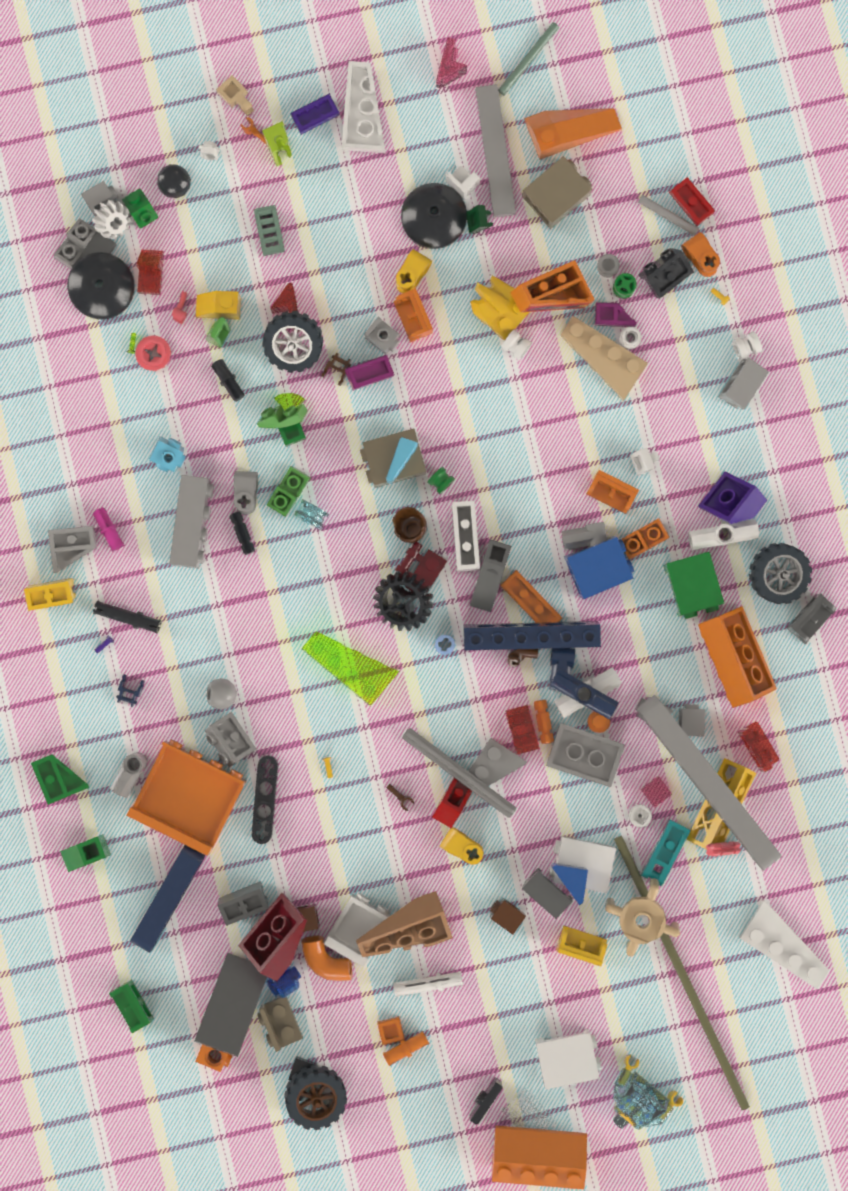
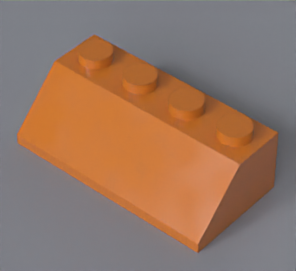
M743 606L698 624L700 634L706 643L709 656L713 660L718 677L723 684L727 699L730 701L732 708L753 702L777 689Z
M495 1125L491 1165L492 1182L584 1190L587 1171V1133Z

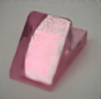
M447 37L436 78V88H442L467 74V65L456 62L459 48H456V39Z

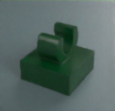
M476 205L466 212L469 234H477L493 226L492 222H487V217L492 213L486 210L485 205Z

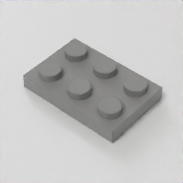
M560 723L546 766L611 787L625 744Z

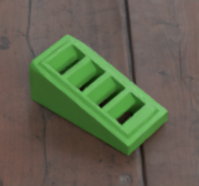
M220 317L206 336V340L219 348L222 347L231 331L225 318Z

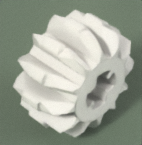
M108 200L106 205L100 203V210H94L97 216L92 218L95 223V230L100 232L104 238L116 239L117 234L123 236L124 229L130 230L129 226L126 225L132 221L128 216L130 212L119 201L113 202Z

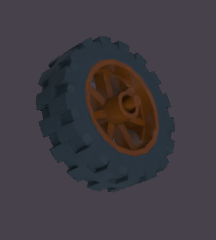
M312 1065L308 1069L306 1067L302 1068L301 1072L295 1073L292 1076L291 1082L288 1081L286 1085L287 1090L284 1093L289 1117L294 1119L296 1125H302L304 1129L310 1130V1128H314V1130H321L320 1127L324 1126L327 1128L331 1126L333 1121L336 1123L340 1119V1114H343L345 1111L344 1105L347 1104L346 1089L341 1077L333 1069L330 1071L326 1066L318 1067L317 1065ZM321 1084L320 1088L314 1087V1085ZM311 1086L309 1092L304 1091L307 1087ZM326 1087L332 1091V1093L322 1094ZM300 1096L308 1098L302 1103H299ZM324 1099H331L327 1105L323 1102ZM312 1104L311 1111L304 1109L306 1106Z

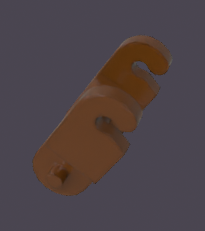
M336 353L331 357L333 360L327 362L321 377L324 378L328 370L333 368L342 373L341 380L338 382V385L341 386L347 376L345 369L348 366L351 367L352 364H350L351 359L346 361L338 357L339 353ZM338 361L345 365L344 368L341 369L335 366V362Z

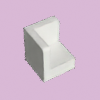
M459 166L452 174L450 172L446 174L445 182L465 199L480 185V177L475 172L470 174L463 166Z

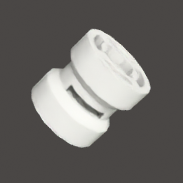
M513 330L501 348L506 352L510 351L513 353V357L519 361L527 352L532 342L521 338L520 334Z
M754 331L748 333L744 338L738 337L732 340L733 349L739 360L748 358L752 353L758 354L762 352L761 341Z

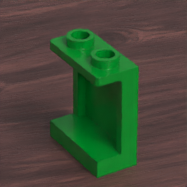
M710 551L663 565L678 608V617L684 615L685 619L698 616L697 611L705 609L706 613L720 610L718 605L725 604Z

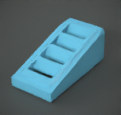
M403 437L400 438L386 477L387 483L392 484L417 449V442Z

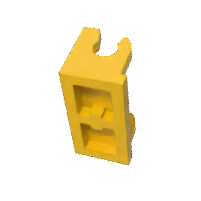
M73 578L29 585L24 588L28 611L73 603V600L76 598V594L72 590L74 585Z
M563 925L556 950L558 953L601 967L608 944H606L607 939Z

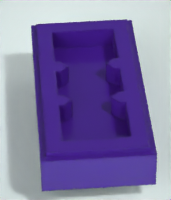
M329 93L291 112L290 115L300 135L339 116L340 113Z

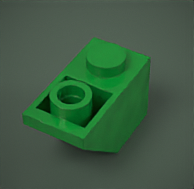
M103 834L60 851L68 872L111 855Z

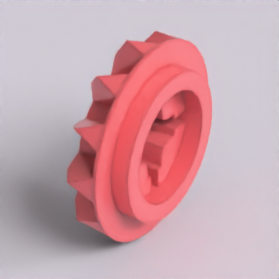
M147 336L137 344L135 350L136 360L146 370L157 371L165 368V365L170 361V346L166 340L159 336ZM157 347V353L161 357H154L150 361L151 356L147 351H153Z

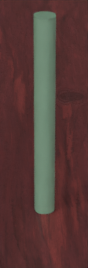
M552 22L498 89L500 94L506 95L557 32L559 26L556 23Z

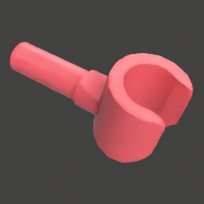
M184 291L181 293L177 307L172 311L173 320L180 324L185 321L187 313L182 310L187 296V292Z

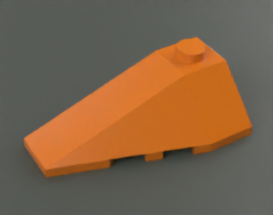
M614 108L548 110L524 118L539 160L622 130Z

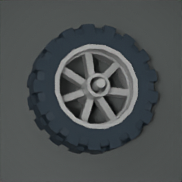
M773 543L769 547H763L760 550L761 552L754 556V562L750 564L749 568L751 570L749 580L752 581L751 586L760 597L775 604L792 603V600L801 598L800 595L806 593L808 583L810 584L812 580L810 577L812 567L809 566L810 560L800 549L785 543ZM784 557L785 560L780 567L777 559ZM791 560L794 564V568L786 570ZM773 562L775 567L773 569H767L770 563ZM766 572L773 575L768 581L766 579ZM791 573H795L793 580L789 579ZM778 579L777 590L771 588L769 585ZM783 581H787L789 585L782 589Z

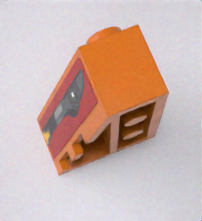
M575 260L528 280L510 292L520 313L582 309L595 301Z

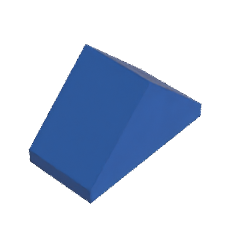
M559 863L550 865L580 906L584 901L588 869Z

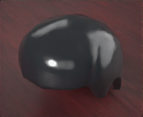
M169 164L158 173L157 186L166 197L177 199L185 196L190 189V175L182 166Z

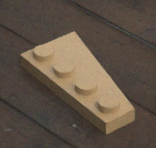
M572 316L561 333V337L589 364L594 372H597L624 402L648 363Z

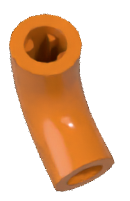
M313 935L301 940L306 963L316 975L331 981L352 980L351 960L346 957L333 958L329 956L325 950L323 936Z

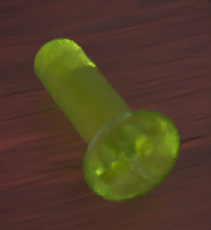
M131 333L127 353L135 354L136 333Z

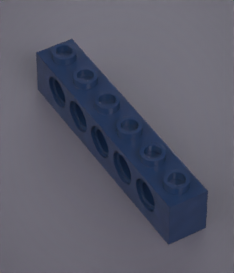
M598 621L463 624L464 651L601 647V625Z

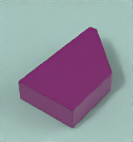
M596 302L595 326L636 327L637 322L624 311L619 303Z

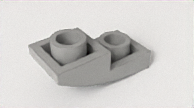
M79 218L67 232V239L54 253V258L72 269L96 234L95 228Z

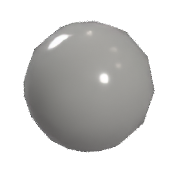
M219 678L208 684L207 702L213 708L227 709L235 702L237 691L231 681Z

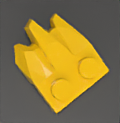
M492 275L490 278L491 287L487 288L478 282L476 283L475 291L481 298L470 301L473 314L483 324L488 325L502 340H506L508 335L522 322L529 312L520 313L510 293L515 288Z

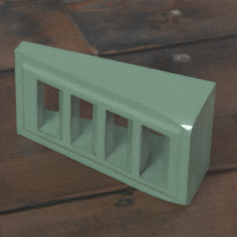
M271 205L254 209L263 256L284 253L285 249L276 206ZM273 215L271 218L261 219V217ZM275 223L274 227L262 228L263 225ZM277 233V236L264 238L266 234ZM277 241L279 243V245L266 247L267 243Z

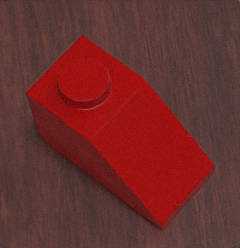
M453 778L432 818L452 828L462 813L472 791Z

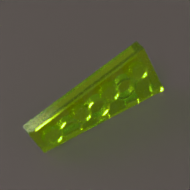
M317 631L301 648V650L370 707L400 672L363 655L361 652L348 648Z

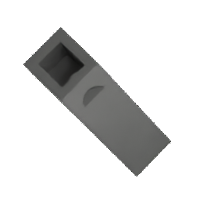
M490 539L470 606L488 612L492 611L512 547L511 545Z

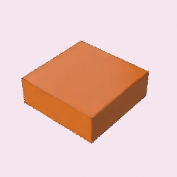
M400 1016L377 1021L382 1045L405 1040Z

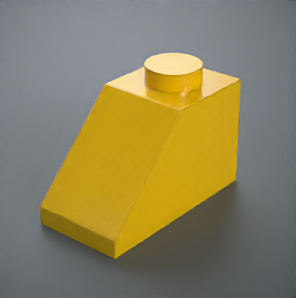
M212 291L197 295L196 318L219 319L223 317L225 319L240 320L241 296L239 292Z

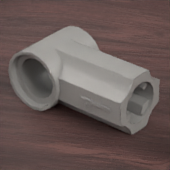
M604 522L592 523L582 528L561 532L564 550L587 546L589 548L607 540Z
M135 752L124 758L122 767L110 787L113 793L128 798L141 772L147 766L145 755ZM132 758L138 759L140 763L138 769H134L130 765Z

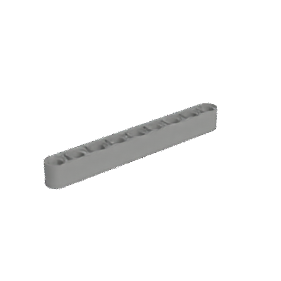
M653 695L636 709L639 715L755 863L765 871L782 856L662 702Z

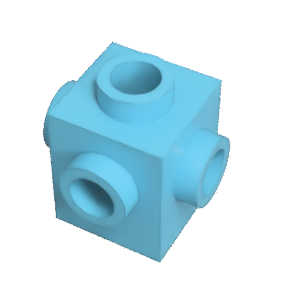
M160 436L149 460L156 463V467L162 471L168 472L170 470L174 472L176 467L181 468L186 458L183 455L184 447L181 446L182 443L173 438L167 440Z

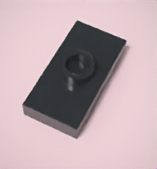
M495 1077L486 1091L482 1090L475 1100L477 1104L469 1115L470 1121L475 1125L480 1123L503 1089L502 1081Z

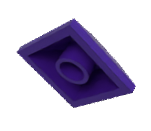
M725 471L698 507L729 524H734L754 518L768 500L755 485Z

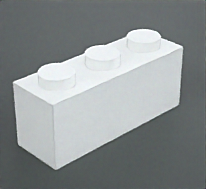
M475 501L452 502L457 572L480 570Z

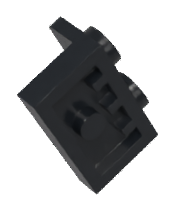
M669 248L660 254V258L655 262L645 265L643 271L638 275L640 279L647 282L655 297L660 299L694 273L681 250Z

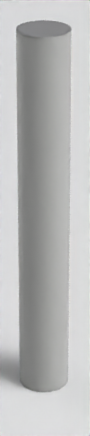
M644 195L638 201L641 205L694 236L699 230L695 225Z

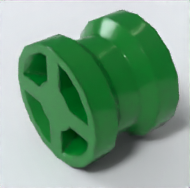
M622 273L617 276L613 284V292L616 297L627 299L632 296L637 285L636 279L629 273Z
M442 466L430 477L427 483L434 485L437 488V493L440 495L455 481V478L449 476L446 473V469Z

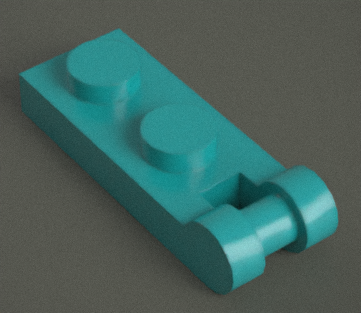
M669 819L647 864L641 872V876L646 879L648 877L651 879L655 878L658 880L659 886H662L691 830ZM655 864L662 866L660 872L653 870Z

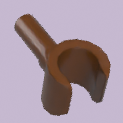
M389 784L386 788L397 797L402 809L409 811L403 806V802L410 800L414 804L413 799L410 796H404Z

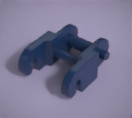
M123 674V679L120 681L117 690L120 691L119 695L116 696L118 699L117 703L124 701L131 703V707H133L134 704H137L136 698L141 696L145 681L141 680L138 690L133 691L124 687L127 675ZM124 691L134 694L133 698L123 696Z

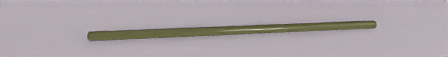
M622 835L614 838L640 896L647 897L648 890ZM663 933L660 937L741 1110H746L750 1107L670 936Z

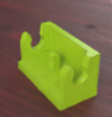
M283 121L262 130L266 145L276 167L282 165L281 157L279 156L281 150H285L289 158L292 156Z

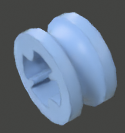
M441 635L436 639L435 649L439 654L448 655L454 650L455 642L451 636ZM443 638L448 639V643L451 642V648H447L446 651L440 650L442 647H438V643L443 642Z

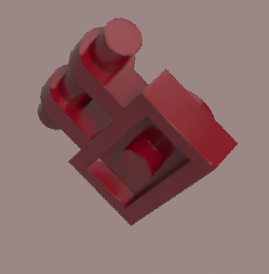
M415 542L411 548L408 547L405 552L407 555L402 563L397 565L395 571H400L403 576L415 559L420 562L414 571L418 575L416 580L425 579L422 585L424 587L429 585L431 589L446 565L447 560L429 549L422 556L419 554V551L423 545ZM405 586V588H407L408 590L413 591L411 588Z

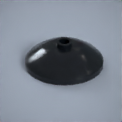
M428 183L415 188L406 197L401 210V222L405 233L414 243L428 249H440L451 245L462 235L467 222V209L462 197L453 188L441 183ZM435 208L438 210V213L431 214L430 210Z
M97 252L88 254L75 263L68 276L67 289L71 302L82 314L93 319L106 320L120 315L128 308L134 297L135 282L129 267L120 258L109 253ZM98 280L103 281V286L100 288L95 285Z

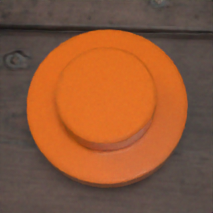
M595 711L588 717V727L595 733H603L610 726V720Z

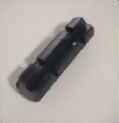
M241 512L232 513L229 517L232 524L235 525L233 528L239 543L242 544L243 554L248 555L255 552L254 545L250 542L251 537L246 524L243 523L244 519Z

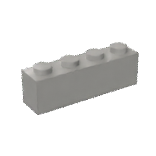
M181 475L169 562L172 566L199 569L200 564L204 563L205 551H202L203 542L207 541L208 536L205 522L209 520L211 513L208 499L212 498L214 485L211 484L208 478Z

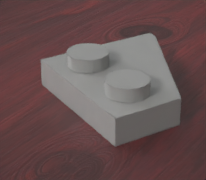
M94 525L48 530L53 573H58L97 548Z
M490 738L469 772L487 786H490L526 765L527 761Z

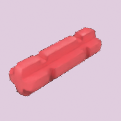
M734 841L711 843L706 846V854L708 856L739 854L741 844Z

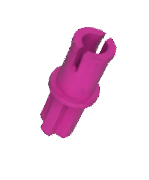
M104 507L96 509L93 515L101 529L100 534L104 535L111 551H116L125 546L115 529L117 528L116 524L113 525Z

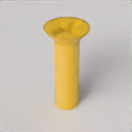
M331 757L322 759L325 762L327 778L333 777L330 763Z

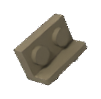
M287 995L260 1006V1012L257 1013L259 1022L262 1026H266L268 1044L270 1047H274L276 1052L280 1051L282 1047L303 1039Z

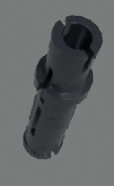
M98 600L94 605L96 609H93V614L132 625L134 629L142 628L156 634L160 631L161 627L159 625L162 624V620L145 616L142 612L138 611L135 613Z

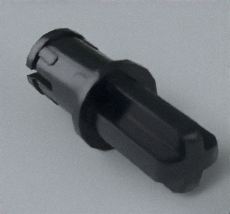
M223 359L215 361L211 367L219 377L220 385L226 388L234 401L237 402L244 398L245 394L236 382L235 374L231 373Z

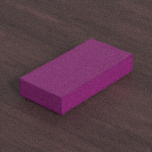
M387 355L345 369L353 391L395 376Z

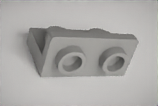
M232 711L205 729L207 741L212 746H215L219 752L220 760L227 764L229 768L256 750V747Z

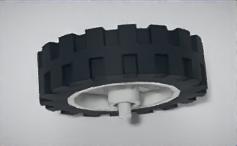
M288 311L282 312L281 315L273 317L266 327L262 341L264 354L266 357H269V362L272 365L275 364L279 370L283 371L284 369L289 373L294 371L303 372L305 368H311L313 363L319 359L323 347L322 330L317 326V322L314 319L311 320L309 315L305 313L299 314V311H292V313H288ZM295 328L294 333L291 334L286 329ZM300 330L305 335L299 337L297 331ZM282 331L287 339L277 338V335ZM308 339L309 347L300 342ZM278 344H286V347L281 350ZM297 347L306 352L298 355ZM288 350L293 351L294 355H289L286 352Z

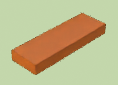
M517 570L500 585L536 623L560 622L563 619Z

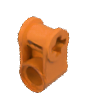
M699 232L681 245L686 257L702 276L711 277L717 272L720 258L703 233ZM705 262H707L708 264L712 262L713 266H705Z

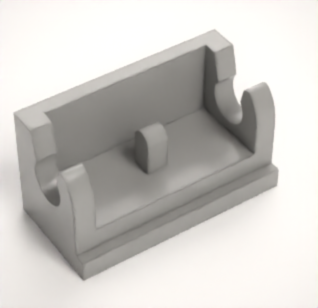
M750 358L741 360L718 397L736 409L738 407L746 409L769 371Z

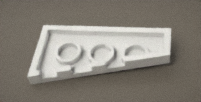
M349 61L341 148L347 151L386 153L371 63Z
M762 900L739 938L818 989L829 969L765 900Z

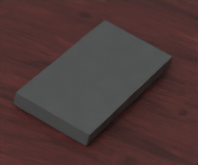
M227 953L194 1042L235 1057L239 1056L267 976L259 973L250 960Z

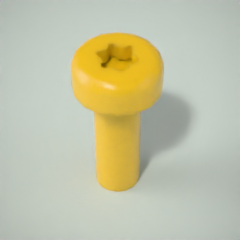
M712 288L710 291L721 300L722 305H725L730 300L728 295L724 296L715 288Z

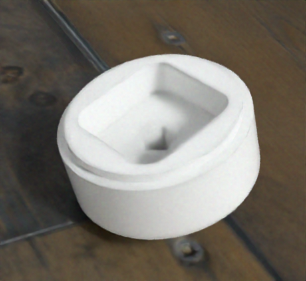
M637 804L629 810L628 817L634 826L645 827L651 822L652 813L647 806Z

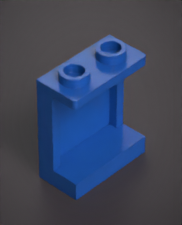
M612 536L606 541L575 554L570 553L564 556L580 598H589L634 579L632 575L634 568L631 561L625 558L623 552L626 551L622 539L618 540L616 536Z

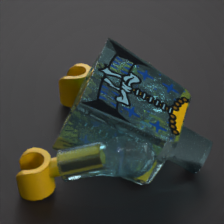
M629 1054L624 1060L626 1067L622 1068L614 1084V1110L618 1114L613 1118V1121L621 1129L628 1123L637 1130L643 1127L662 1125L674 1111L673 1107H679L683 1104V1098L679 1097L674 1102L673 1098L677 1095V1091H670L668 1096L665 1097L636 1071L632 1074V1069L639 1066V1059L636 1060L633 1066H630L628 1061L631 1054Z

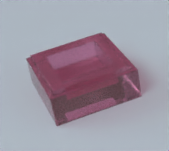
M659 776L640 789L654 808L672 795Z

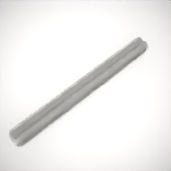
M409 728L404 733L403 740L507 818H510L516 811V807L413 729Z

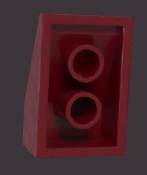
M281 893L238 946L259 973L277 981L293 961L307 920L288 897Z

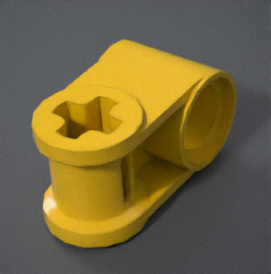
M412 249L396 275L397 290L403 294L416 288L431 267L432 260ZM407 279H410V283L406 282L405 284H402V280L406 281Z
M454 827L448 830L439 845L448 853L471 865L478 864L484 854V850L479 843ZM476 848L479 857L469 858L470 853L467 850Z

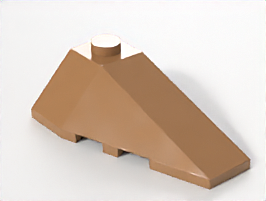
M434 891L415 898L357 939L356 943L362 957L389 953L394 948L403 947L405 951L411 950L413 945L423 944L424 947H430L453 937L437 892Z

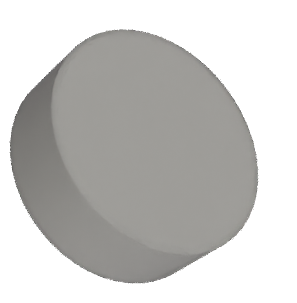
M612 254L601 256L597 263L598 273L606 278L615 276L620 267L618 258Z

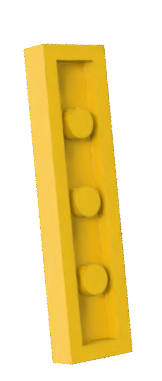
M724 758L717 774L742 804L756 773L747 767ZM729 765L737 768L734 776L727 779L725 773ZM706 799L686 839L706 849L708 844L725 842L730 831L717 813L713 819L708 821L706 814L712 806ZM705 828L706 836L702 843L695 838L698 831Z

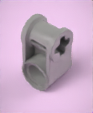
M235 471L234 505L238 512H241L243 515H249L256 508L258 472ZM244 499H247L250 503L246 505V508H243L240 504L244 502Z

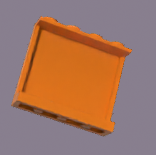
M175 740L163 741L161 744L163 746L134 805L130 807L126 816L208 856L211 854L247 780L243 779V774L231 769L228 772L222 769L223 764L213 759L210 762L202 759L203 754L191 749L188 752L182 749L183 745Z

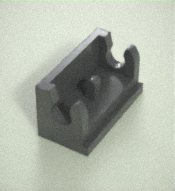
M821 593L816 594L786 628L801 642L807 644L810 638L835 612L836 607Z
M537 868L526 879L522 890L557 919L573 902V899L545 877L540 868Z
M261 881L220 897L217 905L226 926L269 908L268 898L264 895Z

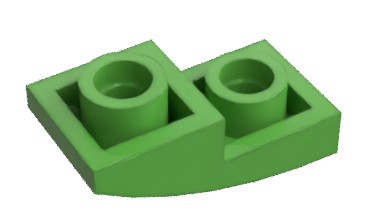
M304 404L297 407L290 406L286 410L281 405L275 408L269 407L261 413V418L257 425L259 428H282L302 422L308 410Z
M290 466L282 482L277 486L268 501L267 506L286 517L311 477Z

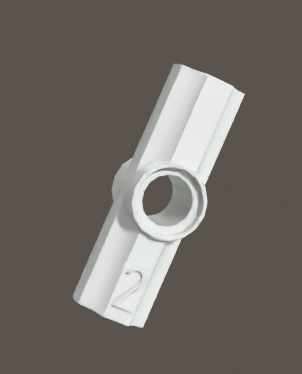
M756 519L689 531V544L692 551L758 539L759 527ZM720 529L728 532L729 538L727 541L720 539Z
M613 667L593 679L589 678L584 681V683L591 685L604 694L622 684ZM583 687L578 691V697L581 700L585 701L589 698L590 691L587 688ZM566 695L554 701L563 718L582 707H586Z

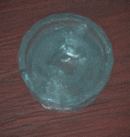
M302 499L303 507L301 506L299 510H296L294 516L299 517L310 526L321 530L324 521L323 517L328 518L329 514Z

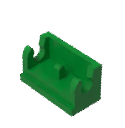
M132 979L109 992L110 997L113 998L127 1022L131 1033L138 1031L154 1020Z

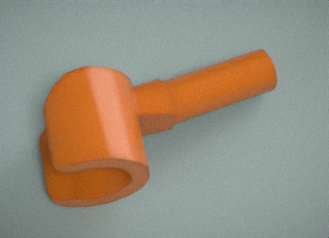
M246 117V120L251 125L244 127L240 124L244 133L247 135L253 134L266 144L264 135L256 129L253 120Z

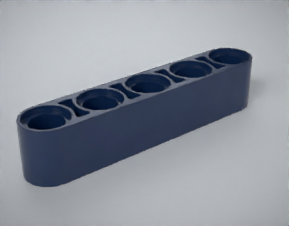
M185 845L133 934L130 940L131 943L149 953L153 950L206 855Z

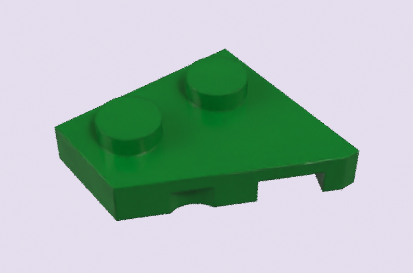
M53 754L31 763L48 805L90 788L84 780Z

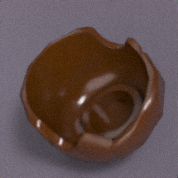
M404 507L398 510L392 519L395 535L405 543H415L421 540L427 531L425 516L414 507Z

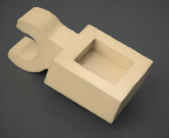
M233 75L216 89L217 93L231 108L237 104L247 116L254 111L252 104L245 98L248 94L247 90Z

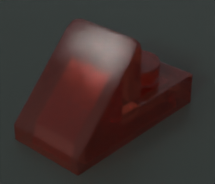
M141 249L136 263L139 269L137 288L139 294L161 295L164 251Z
M292 282L286 285L271 306L272 314L289 311V313L299 311Z

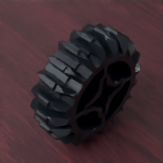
M396 571L394 576L390 573L386 576L387 580L382 579L380 581L381 586L375 588L378 594H375L373 599L378 602L374 604V608L380 609L377 613L378 617L382 615L385 617L382 623L391 622L390 629H393L395 625H397L398 631H402L404 626L407 631H411L412 626L417 629L420 627V623L424 624L427 621L426 616L429 617L432 614L430 608L434 606V603L428 600H431L434 596L431 593H427L430 590L429 585L425 587L422 585L425 579L416 580L418 576L416 573L412 577H410L409 571H405L403 576L400 571ZM400 585L407 586L411 588L413 591H407L403 588V586ZM391 588L394 601L388 604L387 595ZM401 598L402 600L403 598L406 600L409 599L406 604H402L401 602L397 604ZM419 598L420 608L416 614L413 601ZM394 611L402 612L404 617L396 614Z

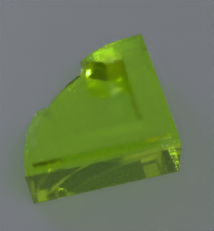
M282 393L274 397V400L284 410L290 406L297 407L306 401L302 396L294 393Z

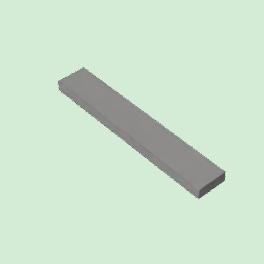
M498 85L476 87L475 91L493 217L516 215Z

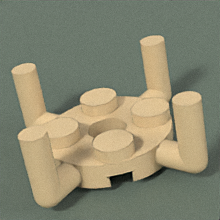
M655 878L649 882L650 889L647 897H633L623 908L616 906L613 898L606 899V911L620 917L621 929L630 940L626 944V953L630 957L635 955L639 944H648L651 941L657 940L663 933L672 937L680 935L679 924L672 922L670 925H667L664 909L655 901L659 891V882ZM640 915H645L649 918V923L645 926H640L637 924L636 918Z

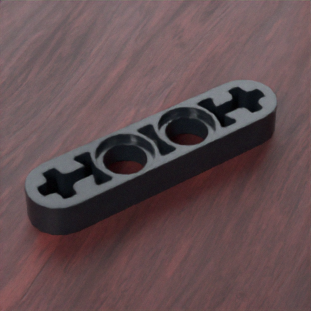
M270 755L262 757L257 765L252 838L258 844L269 842L273 835L279 764L277 759ZM267 759H270V763L274 764V768L269 770V776L274 775V780L260 778L261 774L266 775V768L262 767V763H266ZM263 782H269L272 785L273 789L269 795H265L260 791V785ZM265 804L270 807L271 812L268 817H261L259 815L258 808L260 805ZM257 820H270V825L265 824L264 827L265 832H268V836L261 840L260 836L256 835V831L261 829V823L257 824Z

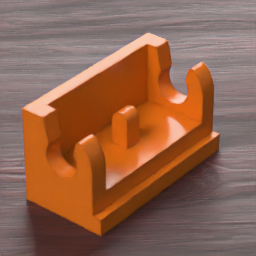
M416 288L395 297L396 300L393 303L410 343L433 334V328Z
M598 470L586 495L627 514L639 489Z

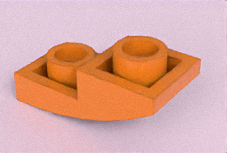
M658 518L622 538L626 548L625 554L630 560L669 539L670 536L662 521Z

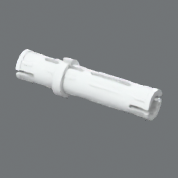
M461 971L443 975L436 973V976L393 982L395 997L432 990L440 992L444 988L463 986Z

